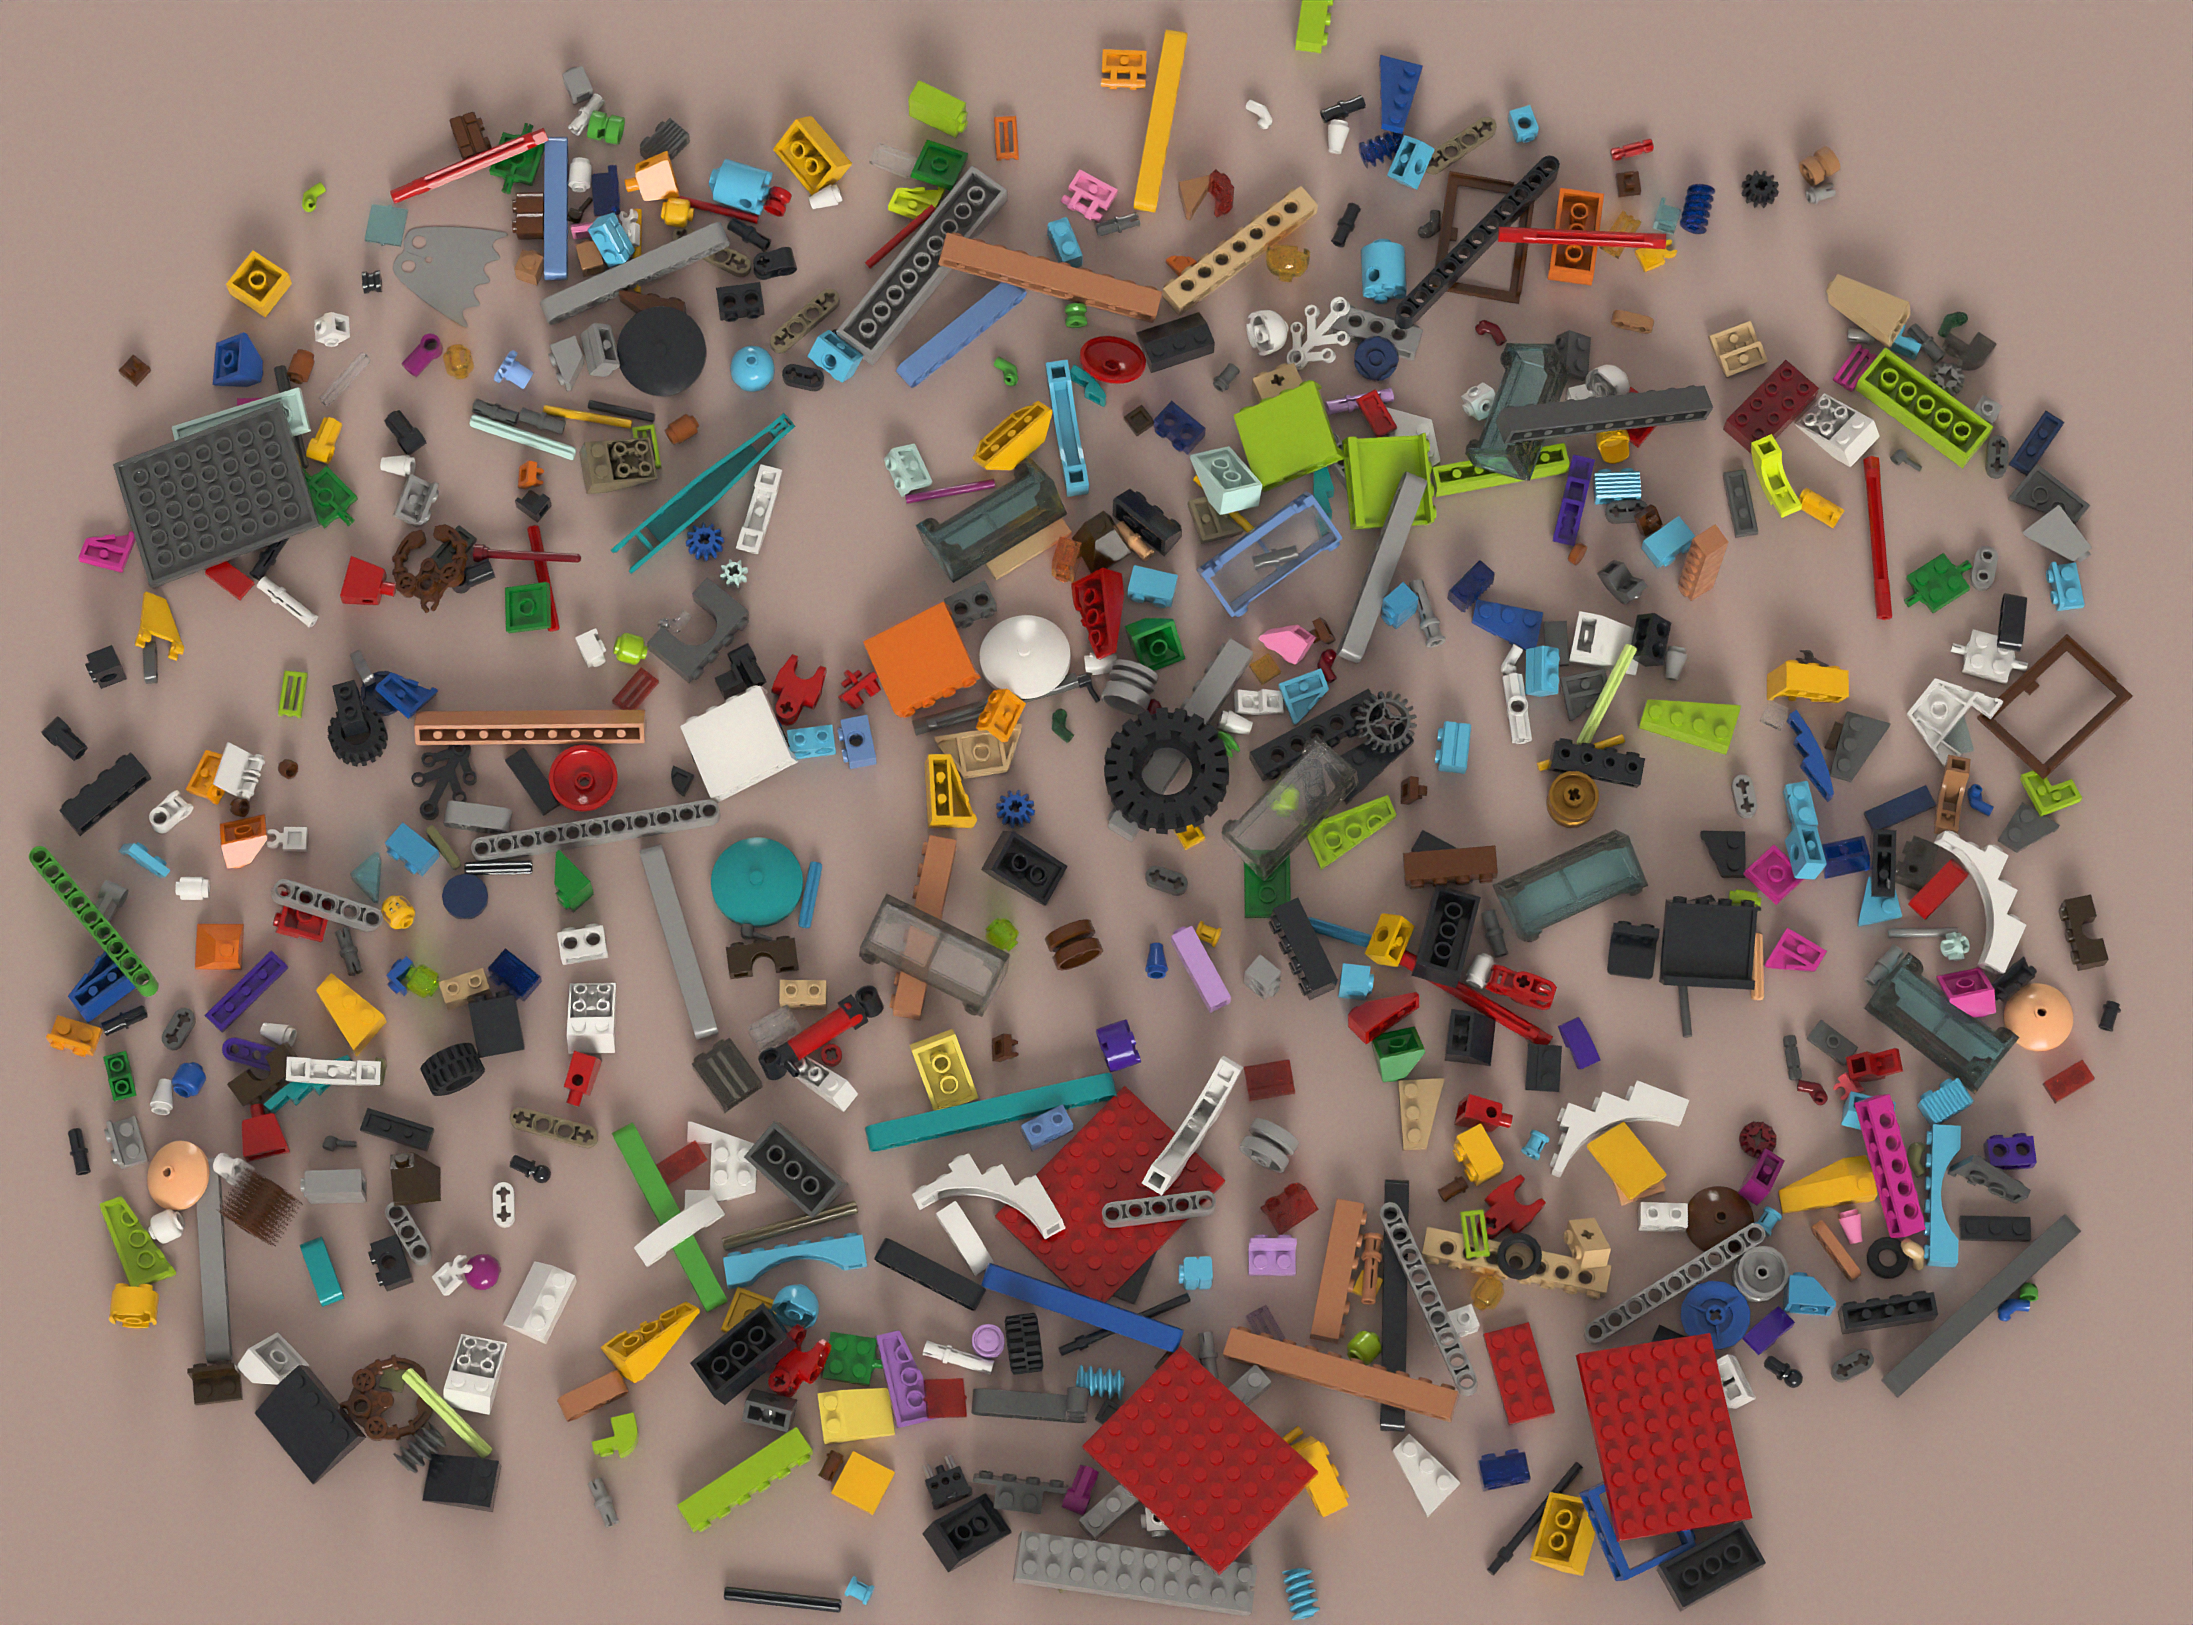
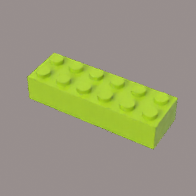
M1886 347L1859 378L1855 388L1856 391L1962 469L1987 440L1993 429L1991 424Z

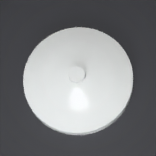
M1032 615L1015 616L998 623L985 636L979 654L983 676L990 686L995 690L1008 689L1020 699L1036 698L1055 689L1067 675L1071 662L1069 643L1062 630L1051 621Z

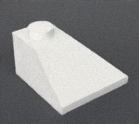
M277 1332L250 1347L238 1363L237 1368L252 1383L278 1385L298 1365L309 1367V1364Z

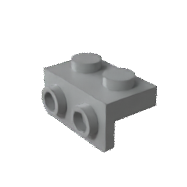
M410 474L393 516L415 527L427 523L431 515L429 510L431 503H434L439 495L437 490L439 483H429Z

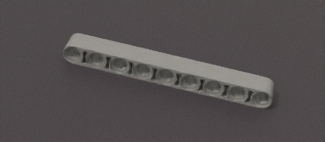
M720 222L710 224L543 299L540 302V306L548 323L557 324L619 296V290H633L636 288V285L638 287L721 251L729 246V239Z
M1407 471L1404 472L1397 487L1336 654L1357 664L1361 661L1383 604V599L1386 596L1426 488L1427 480Z
M659 844L639 850L696 1040L719 1034L662 845Z
M216 1157L207 1158L210 1170L209 1181L204 1194L196 1202L207 1363H216L224 1360L232 1361L224 1217L222 1216L221 1176L213 1169Z
M1385 1203L1380 1209L1381 1223L1458 1392L1463 1396H1471L1477 1391L1478 1387L1477 1377L1401 1209L1395 1203ZM1390 1211L1397 1214L1396 1218L1392 1220L1386 1219L1384 1216ZM1398 1232L1406 1234L1403 1240H1396L1394 1236ZM1407 1253H1413L1416 1256L1412 1261H1406L1403 1257ZM1416 1274H1423L1425 1279L1422 1282H1416L1413 1280V1277ZM1428 1294L1435 1297L1431 1303H1425L1422 1298ZM1440 1315L1444 1317V1321L1441 1324H1435L1432 1322L1433 1317ZM1447 1336L1454 1339L1450 1345H1444L1441 1340ZM1459 1357L1464 1362L1460 1366H1454L1451 1364V1361ZM1468 1378L1473 1381V1384L1470 1387H1463L1460 1384L1461 1381Z
M1757 1223L1746 1226L1593 1320L1584 1330L1585 1340L1593 1345L1601 1343L1738 1259L1748 1250L1759 1246L1765 1238L1764 1228ZM1752 1229L1757 1230L1760 1234V1239L1757 1241L1750 1240L1748 1231ZM1728 1243H1738L1740 1251L1738 1253L1730 1252ZM1710 1254L1718 1255L1720 1257V1264H1710L1708 1256ZM1691 1266L1698 1267L1700 1269V1276L1697 1278L1691 1277L1688 1273V1268ZM1669 1279H1678L1681 1287L1677 1290L1671 1289L1668 1285ZM1652 1290L1658 1291L1661 1295L1660 1301H1651L1648 1293ZM1630 1303L1639 1304L1641 1312L1639 1314H1632L1628 1309V1305ZM1609 1316H1619L1621 1324L1617 1327L1610 1325L1608 1321ZM1592 1327L1599 1328L1601 1337L1598 1339L1591 1338L1588 1330Z

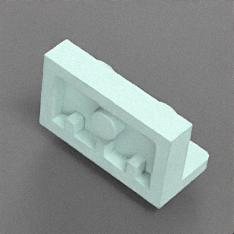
M915 443L892 448L884 458L885 466L889 470L894 480L895 488L899 491L901 497L907 495L911 490L928 487L933 482Z

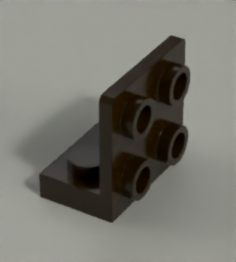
M228 1360L218 1361L217 1365L213 1366L199 1363L194 1364L193 1368L187 1369V1374L193 1381L194 1404L196 1406L243 1400L241 1372L235 1363H231Z

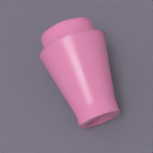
M1854 1209L1839 1213L1840 1219L1838 1220L1848 1238L1849 1245L1862 1242L1861 1214H1858V1210Z

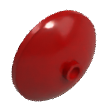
M1095 337L1084 343L1080 350L1079 360L1084 370L1095 379L1105 383H1128L1138 379L1145 371L1146 357L1143 351L1134 343L1120 337Z
M576 745L564 750L556 757L549 772V785L556 800L566 808L580 812L595 810L606 804L613 796L618 783L617 768L612 758L604 750L592 745ZM583 780L589 781L586 786L580 784Z

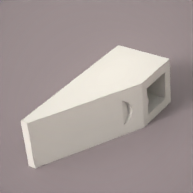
M808 1056L794 1064L800 1071V1075L795 1078L843 1112L858 1095L846 1079Z

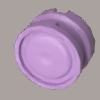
M984 1324L974 1331L972 1347L977 1356L992 1359L998 1357L1004 1350V1335L997 1326Z

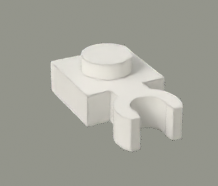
M630 209L628 217L627 213L620 211L619 218L633 247L640 246V225L636 223L638 212Z
M284 827V833H279L275 829L268 830L269 836H276L275 841L267 842L269 848H277L283 845V851L307 852V827Z
M458 1255L453 1262H447L432 1276L443 1295H450L464 1281L461 1275L472 1270V1265L466 1264L464 1267L462 1266V1262L467 1258L466 1255Z

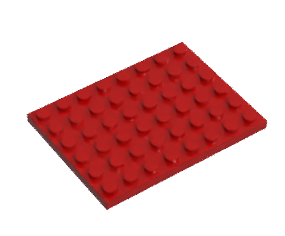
M1124 1086L1117 1093V1097L1114 1096L1036 1174L1062 1218L1065 1229L1044 1239L1038 1228L1028 1217L1008 1204L995 1215V1218L1071 1291L1107 1303L1113 1297V1294L1189 1219L1109 1228L1102 1221L1103 1207L1110 1202L1197 1191H1210L1214 1194L1226 1180L1194 1152L1189 1157L1180 1176L1163 1195L1142 1184L1151 1165L1176 1133ZM1202 1199L1199 1201V1205L1202 1207L1208 1199ZM1178 1202L1176 1208L1180 1211H1185L1188 1209V1205L1185 1202ZM1155 1205L1152 1208L1156 1214L1165 1212V1208L1162 1205ZM1132 1208L1129 1213L1133 1217H1138L1142 1214V1211L1139 1208ZM1113 1210L1106 1213V1217L1110 1220H1115L1119 1216Z
M1710 1333L1585 1352L1576 1355L1617 1542L1745 1521L1753 1518Z
M1182 1346L1082 1445L1083 1450L1218 1575L1318 1475V1470Z

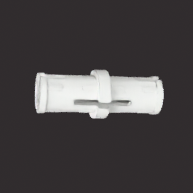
M594 93L589 102L579 109V114L568 126L573 134L579 136L589 123L592 112L594 110L598 111L604 105L605 100H602L603 98L600 95Z

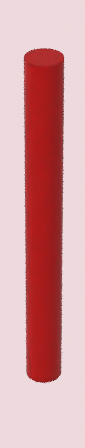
M681 195L678 197L689 200L690 207L731 218L735 217L739 220L755 224L759 220V215Z
M931 204L864 263L870 269L921 226L933 214L936 208Z

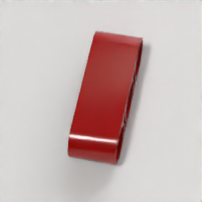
M1952 858L1911 899L1908 905L1926 920L1969 876V873Z

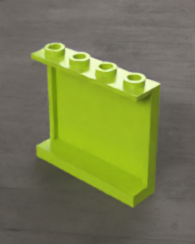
M1314 380L1304 381L1300 383L1299 387L1283 390L1279 393L1280 395L1274 398H1264L1259 402L1260 404L1253 407H1243L1239 410V413L1233 415L1251 472L1263 484L1261 491L1264 493L1345 459L1343 451L1337 447L1319 392L1322 386Z
M1426 433L1415 436L1357 439V436L1342 440L1350 530L1383 528L1401 477L1406 471L1427 480L1426 488L1411 526H1425L1434 522L1436 507L1432 502L1434 485L1430 482L1432 464L1428 461L1430 443L1426 439Z

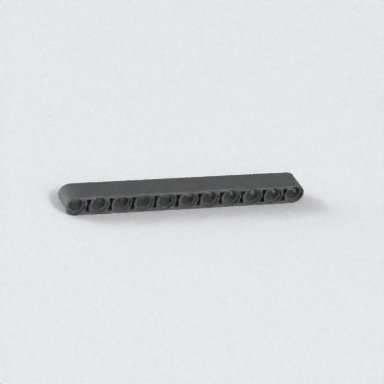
M2066 1214L2060 1217L1895 1366L1881 1381L1897 1398L1902 1395L2070 1243L2081 1230Z

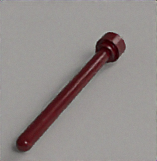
M475 544L473 549L474 562H480L487 558L488 560L492 558L572 563L581 561V556L574 553L493 550L484 544Z

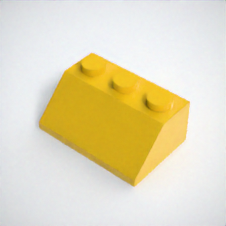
M812 116L796 119L773 148L774 152L811 195L830 184L836 183L852 165V162Z
M1553 1492L1549 1493L1530 1560L1561 1572L1580 1576L1584 1575L1596 1533L1581 1498Z

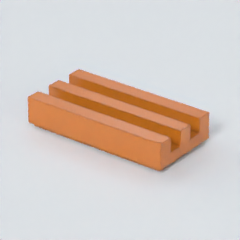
M1016 116L994 117L997 161H1001V159L1010 160V158L1019 160ZM1011 121L1014 152H1009L1008 122ZM999 122H1003L1005 153H1001Z

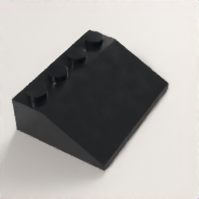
M298 1365L289 1373L255 1412L256 1416L312 1484L317 1483L366 1438L364 1433L313 1371L305 1365Z

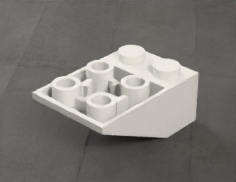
M1825 393L1795 423L1801 431L1833 458L1849 467L1880 437L1873 419Z
M1579 611L1569 662L1612 671L1626 644L1631 645L1634 628L1601 615ZM1632 659L1626 674L1636 675L1637 661Z
M570 983L567 1020L569 1054L574 1053V1051L581 1053H615L616 983Z
M461 1334L444 1386L443 1400L453 1408L490 1415L507 1343Z

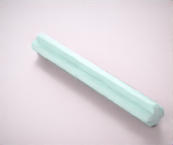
M473 414L469 424L473 428L573 460L576 455V448L476 414Z

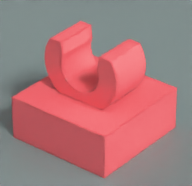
M1849 1072L1838 1077L1837 1079L1840 1083L1835 1084L1833 1087L1834 1090H1838L1841 1087L1845 1089V1094L1840 1097L1841 1100L1847 1099L1851 1091L1860 1094L1865 1091L1859 1082L1850 1080Z

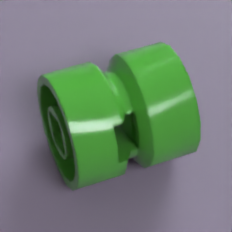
M594 110L590 117L587 137L598 141L604 138L607 143L619 145L623 136L625 117L616 115L608 117L607 113Z

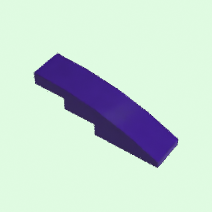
M1573 454L1553 542L1575 546L1595 459Z

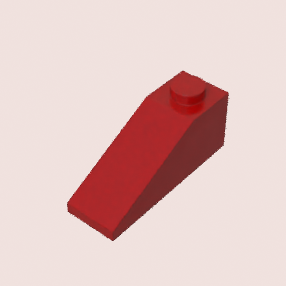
M1413 992L1367 1001L1360 1006H1356L1348 1014V1027L1366 1045L1418 1009L1419 994Z

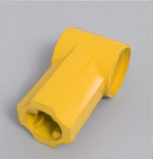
M324 417L316 437L312 438L309 442L306 457L329 464L334 455V445L342 429V423L334 418Z

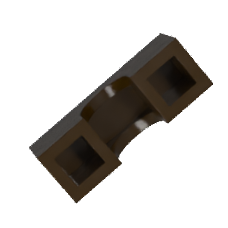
M2091 894L2065 899L2061 904V908H2059V916L2061 921H2065V938L2072 947L2070 956L2073 965L2077 966L2078 971L2105 966L2109 959L2103 938L2089 939L2082 932V925L2092 923L2097 917Z
M780 936L773 941L758 939L751 944L736 942L730 944V947H726L730 980L753 977L752 966L761 957H767L774 962L776 973L799 970L795 938H790V936Z
M288 1042L281 1044L265 1056L271 1068L270 1074L266 1079L257 1078L248 1069L227 1084L243 1107L248 1104L251 1106L257 1104L263 1099L261 1095L267 1090L272 1093L282 1086L280 1081L286 1077L287 1057H298Z

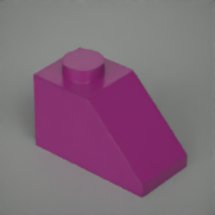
M1765 1148L1745 1177L1738 1194L1758 1206L1771 1191L1785 1160Z

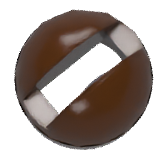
M285 759L279 763L278 771L283 777L292 779L298 772V764L292 760Z
M236 798L230 803V811L233 815L245 817L249 813L250 804L247 799Z

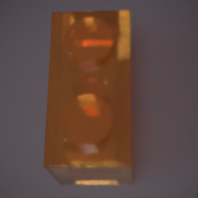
M1064 537L1059 538L1052 559V576L1058 581L1074 582L1082 558L1081 542Z

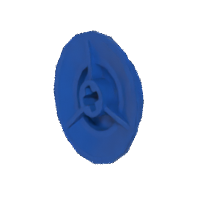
M1708 1281L1698 1284L1687 1293L1681 1305L1680 1320L1688 1336L1710 1333L1714 1349L1722 1350L1734 1346L1744 1337L1750 1325V1309L1746 1298L1737 1288L1726 1282ZM1709 1312L1713 1314L1715 1312H1718V1318L1720 1319V1321L1718 1319L1712 1321L1710 1319L1711 1314Z

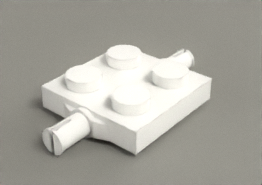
M1974 629L1966 646L1953 643L1950 651L1964 655L1962 673L2002 684L2007 683L2012 668L2026 672L2028 662L2015 660V651L1997 648V635Z

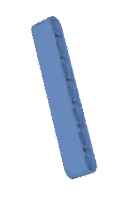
M548 137L549 141L545 142L544 278L545 281L568 280V137Z
M1001 282L898 366L896 372L911 388L916 387L1025 298L1027 292L1024 288Z

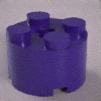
M1127 1019L1096 1029L1097 1038L1110 1073L1141 1063L1138 1050L1135 1048L1136 1041Z

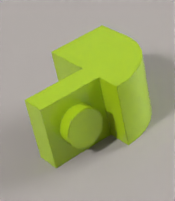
M634 1412L611 1418L615 1436L593 1441L592 1446L595 1455L600 1454V1457L610 1456L614 1454V1450H618L620 1458H624L633 1452L639 1440V1431Z

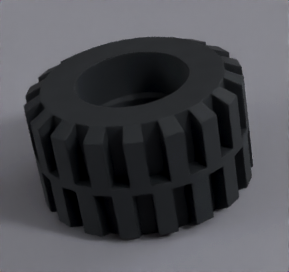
M363 705L367 726L371 733L369 738L361 744L354 745L345 741L346 735L341 726L338 711L336 712L337 717H332L330 720L331 726H328L329 742L336 757L339 760L342 758L343 763L347 765L349 762L352 763V766L358 767V763H361L362 766H366L367 761L373 763L376 761L375 757H381L383 754L382 749L387 747L386 740H388V735L381 716L377 715L376 710L373 708L369 710L367 705Z
M460 1043L447 1047L429 1057L420 1068L434 1096H444L460 1091L477 1081L485 1072V1068L472 1043Z
M1027 1313L1006 1316L1004 1323L1011 1372L1013 1375L1042 1371L1044 1367L1036 1314Z

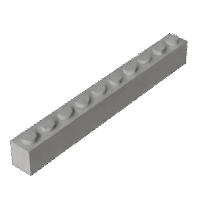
M1231 638L1227 644H1221L1216 653L1218 655L1215 662L1210 661L1204 671L1206 673L1203 680L1199 679L1194 685L1192 697L1190 699L1187 697L1180 709L1187 710V715L1190 717L1195 713L1204 718V724L1207 726L1211 723L1253 659V651ZM1162 748L1156 750L1154 754L1151 753L1145 759L1144 764L1146 766L1142 771V778L1147 787L1158 794H1164L1186 761L1187 756L1173 748ZM1113 808L1108 815V828L1132 842L1140 831L1137 822L1129 823L1122 817V812L1120 810L1117 811L1116 808Z
M1255 1364L1228 1389L1248 1407L1271 1387L1272 1381ZM1119 1484L1079 1519V1526L1093 1541H1097L1140 1502Z

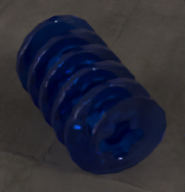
M1384 132L1382 137L1377 135L1374 140L1368 139L1366 144L1360 142L1358 149L1365 167L1368 168L1369 162L1373 167H1376V159L1383 164L1384 156L1392 160V153H1397L1404 137L1403 134Z
M1693 184L1687 188V195L1683 205L1684 210L1680 220V226L1684 230L1693 234H1703L1707 231L1704 226H1707L1709 223L1706 218L1710 217V212L1708 211L1712 209L1710 203L1714 200L1712 195L1715 193V188L1705 184Z

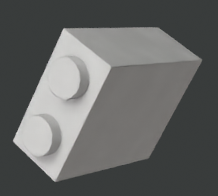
M362 1169L305 1171V1178H301V1192H304V1197H307L310 1204L367 1202V1179Z

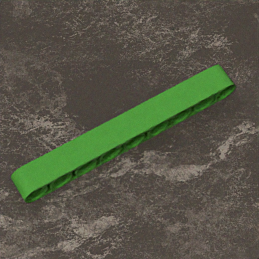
M43 846L33 848L29 853V860L37 872L138 992L146 997L154 995L158 991L159 983L151 971L52 854Z
M633 1122L613 1132L612 1135L657 1221L662 1226L681 1213ZM693 1235L672 1248L707 1313L728 1302Z

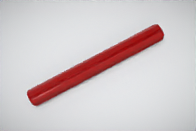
M529 526L527 531L531 551L544 552L539 526ZM534 561L538 583L548 582L550 584L551 628L547 629L549 632L558 631L560 626L546 561Z

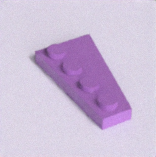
M900 1331L875 1336L897 1428L943 1418Z

